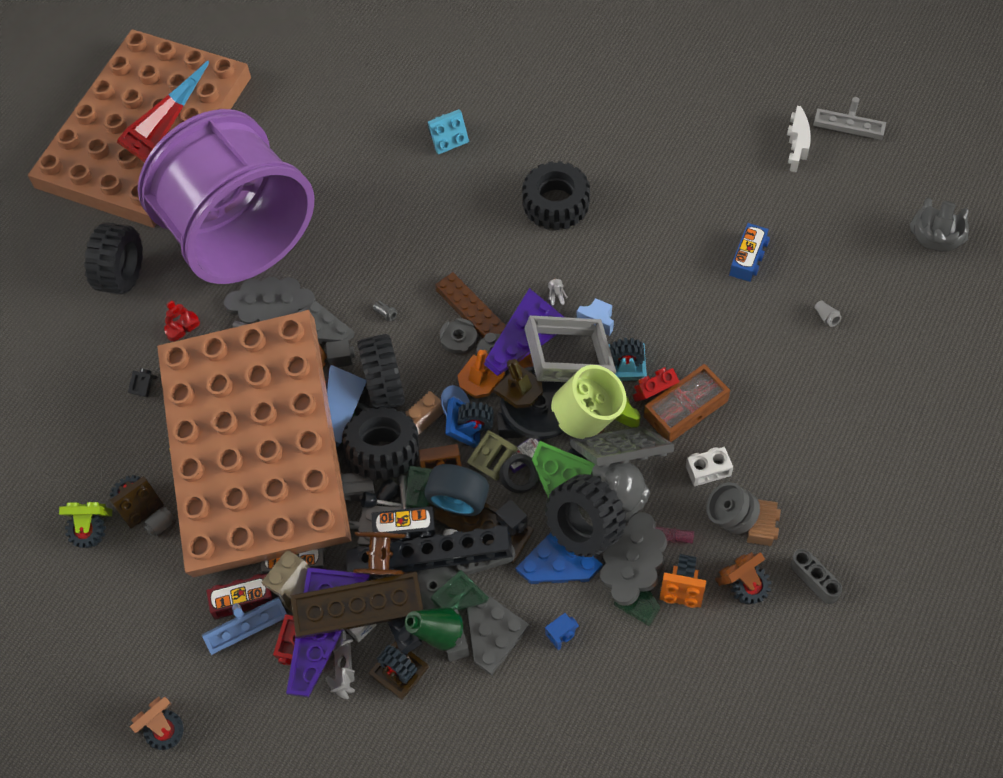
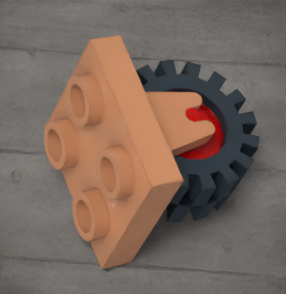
M157 697L149 704L150 710L145 714L141 711L131 720L133 724L130 728L135 733L144 729L143 734L146 742L157 750H167L177 745L184 731L181 718L176 713L165 710L171 705L166 697L162 699Z

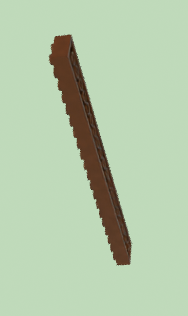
M453 272L435 284L436 291L463 319L473 323L474 328L482 339L488 333L501 334L506 325ZM531 353L518 362L521 367H533Z

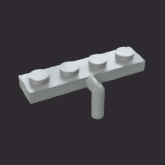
M853 97L848 114L817 108L813 126L882 140L886 122L855 116L859 98Z

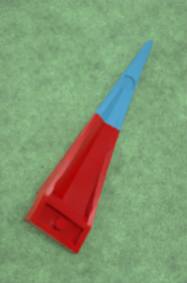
M206 61L175 90L127 127L118 138L117 143L145 162L156 144L169 132L207 68L209 61Z

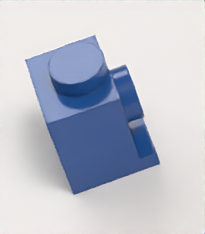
M564 613L545 627V635L559 650L563 641L568 642L574 637L575 629L579 625L572 616L569 618Z

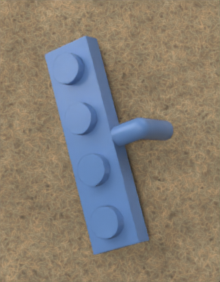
M279 597L247 613L243 612L240 604L235 603L232 609L236 618L202 634V637L212 655L283 620L287 613Z

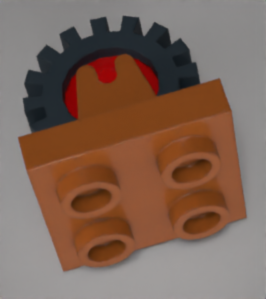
M750 552L747 555H741L734 560L736 564L724 567L718 572L720 575L715 578L719 586L730 583L733 586V589H730L731 593H735L734 598L739 599V602L745 604L762 602L764 598L768 597L767 592L771 591V588H768V585H771V581L767 580L769 575L764 574L765 570L759 569L757 566L765 560L761 552L756 554Z

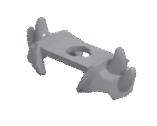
M345 630L341 633L333 649L336 678L332 679L327 676L325 679L332 693H336L343 699H349L347 693L355 692V689L350 687V683L355 680V671L352 670L350 643L353 642V639L349 634H346ZM342 656L346 658V665L344 668H341L340 666L341 659L343 658Z

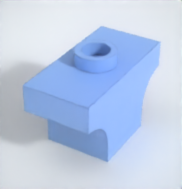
M595 298L591 305L578 308L577 318L601 319L605 334L611 335L614 320L610 318L612 315V305Z

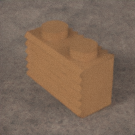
M429 391L420 401H417V404H414V406H411V409L406 411V416H409L416 424L418 435L444 413L441 400Z
M758 499L760 514L756 523L748 530L747 542L772 546L773 540L778 538L779 528L775 527V523L780 519L781 509H777L778 502Z

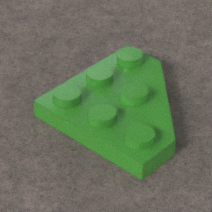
M539 441L532 458L548 498L552 490L568 479L579 474L591 475L595 465L593 462L542 441Z

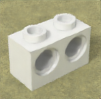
M715 447L701 454L694 453L687 457L686 469L694 487L732 475L733 465L725 447ZM714 461H720L722 464H716ZM695 466H701L703 469H696Z

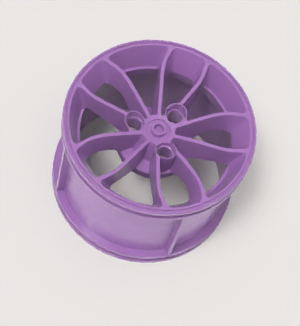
M231 109L204 112L187 119L173 128L150 152L142 167L138 181V197L145 212L157 225L170 230L181 245L183 258L192 271L199 278L216 284H229L249 279L280 261L304 234L314 209V192L307 178L296 167L283 162L273 152L267 135L252 117Z

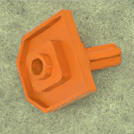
M479 350L477 356L473 355L457 375L460 388L474 398L489 396L505 375V372L497 376L484 365L485 359L488 356L487 350Z

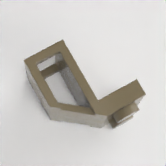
M285 551L261 582L263 586L279 595L284 607L292 613L290 595L304 592L307 569L309 568L308 563L291 551Z

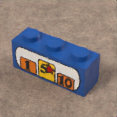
M747 223L733 259L729 276L751 282L753 275H757L760 266L757 263L758 261L762 262L765 251H762L763 247L767 248L770 237L767 236L769 229Z

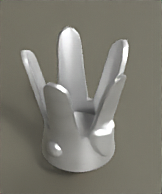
M553 279L548 283L551 306L555 302V293L558 295L562 305L565 303L563 293L568 298L562 288L563 284L560 279Z

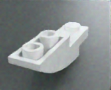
M797 106L796 113L792 112L790 122L793 123V126L789 125L787 133L790 136L789 143L792 144L791 150H794V154L790 153L788 163L791 164L790 171L797 172L800 159L807 160L810 147V127L801 106Z

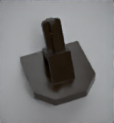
M516 359L508 360L507 367L510 374L494 388V393L515 408L531 407L543 395L542 381H537L536 376L521 367Z

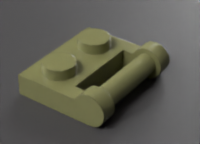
M488 430L467 463L497 482L500 477L499 473L502 464L513 453L515 454L518 448ZM505 447L506 451L494 469H488L501 448Z

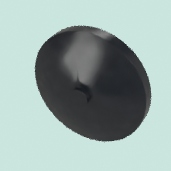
M534 366L524 368L536 376ZM542 381L543 395L531 407L515 408L500 398L501 411L506 422L516 432L533 439H550L563 434L564 431L558 426L560 423L555 413L552 412L551 404L555 393L566 382Z

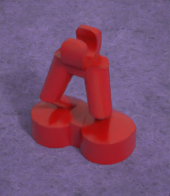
M173 300L166 304L169 310L166 312L164 331L170 341L175 342L185 336V330L191 332L199 326V318L193 311H187L181 304L175 305ZM181 314L180 319L173 321L174 318Z

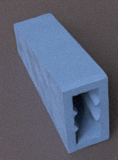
M331 365L327 372L326 390L336 447H339L342 442L344 427L352 418L366 380Z

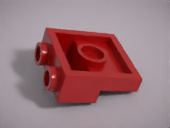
M666 367L655 371V376L650 378L648 375L639 379V384L634 386L636 393L632 394L634 401L647 399L679 383L680 381L674 369L666 370Z
M285 614L273 655L278 659V663L290 666L296 633L293 616Z

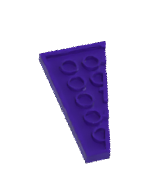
M530 288L485 359L484 365L497 376L508 369V360L516 359L519 362L530 354L525 333V326L530 315L564 317ZM538 333L541 346L557 334Z
M308 568L303 593L369 581L371 576L370 574ZM343 630L295 639L286 691L287 695L310 696Z

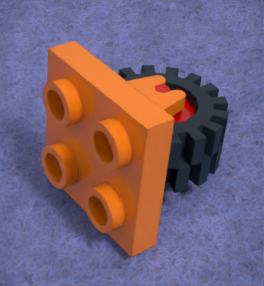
M680 554L678 566L673 567V573L664 572L659 600L669 604L678 603L690 608H701L706 580L697 579L699 570H695L697 557Z

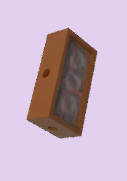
M703 364L680 380L679 383L673 385L646 404L644 418L663 438L672 442L727 403L730 389Z

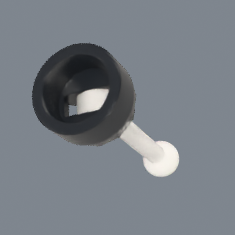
M365 491L362 495L361 506L364 508H372L376 504L402 508V504L377 500L376 495L371 492Z

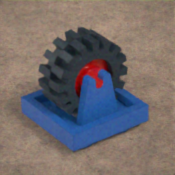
M454 397L448 399L445 434L475 448L480 443V432L483 430L488 431V429L493 427L494 410H492L491 406L488 407L487 404L482 405L483 403L481 402L479 404H476V402L470 404Z

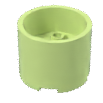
M588 365L578 370L555 393L551 409L560 423L558 426L565 433L575 438L584 439L585 437L597 435L623 412L626 405V392L622 382L612 371L602 366Z

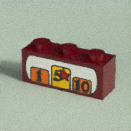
M256 574L250 579L234 580L231 584L215 585L212 589L206 590L210 613L214 620L234 615L232 606L235 603L240 604L243 612H246L273 600V592L261 583L267 574Z

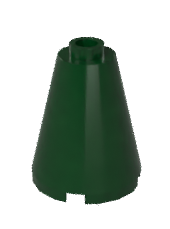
M443 607L410 612L405 619V628L409 633L438 650H450L456 646L455 642L462 636L463 622L460 614H457L454 609Z

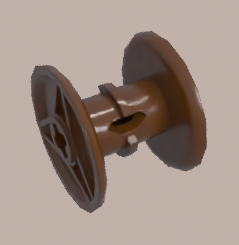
M355 532V535L358 537H370L369 551L366 553L369 555L368 569L356 568L352 573H370L374 575L404 574L401 570H389V559L392 556V552H390L391 538L402 539L406 537V534Z

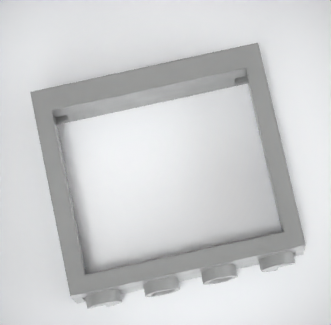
M529 316L525 326V333L537 381L567 382L581 368L594 365L545 362L538 333L591 336L599 362L598 366L605 367L614 374L616 373L601 319Z

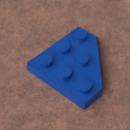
M550 532L516 567V572L530 584H539V582L568 583V581L579 580L580 582H589L602 568L603 564L593 556L581 557L574 555V552H568L565 550L566 547L561 546L557 542L558 539L555 536L553 537Z

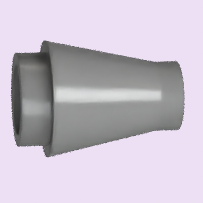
M823 300L816 303L814 308L825 325L834 327L840 322L841 315L838 310L829 306Z

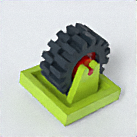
M87 502V506L86 504L67 503V506H59V515L72 517L71 520L68 519L67 521L69 525L65 526V530H68V533H65L66 537H69L68 541L73 543L72 545L82 548L97 546V543L102 541L101 537H105L103 530H106V526H103L105 522L100 518L112 516V508L106 507V504H99V502Z

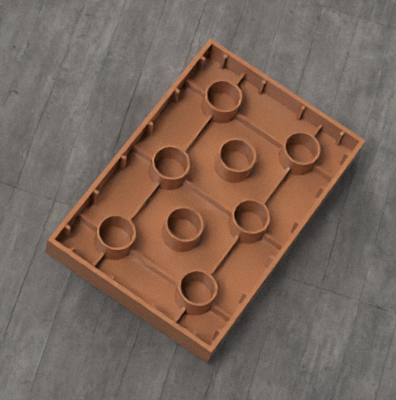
M132 29L28 174L31 183L36 189L154 228L156 223L145 212L138 197V181L145 162L117 143L118 138L127 127L175 90L206 61H209L207 68L169 132L180 123L198 114L212 110L231 109L251 79L248 65Z
M306 310L157 346L185 573L192 577H198L261 561L281 558L285 551L298 554L351 542L316 324L310 311Z

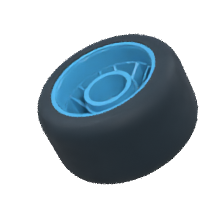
M440 464L435 466L430 473L425 488V497L432 505L444 511L462 516H475L484 508L489 492V484L482 475L473 470L458 465Z

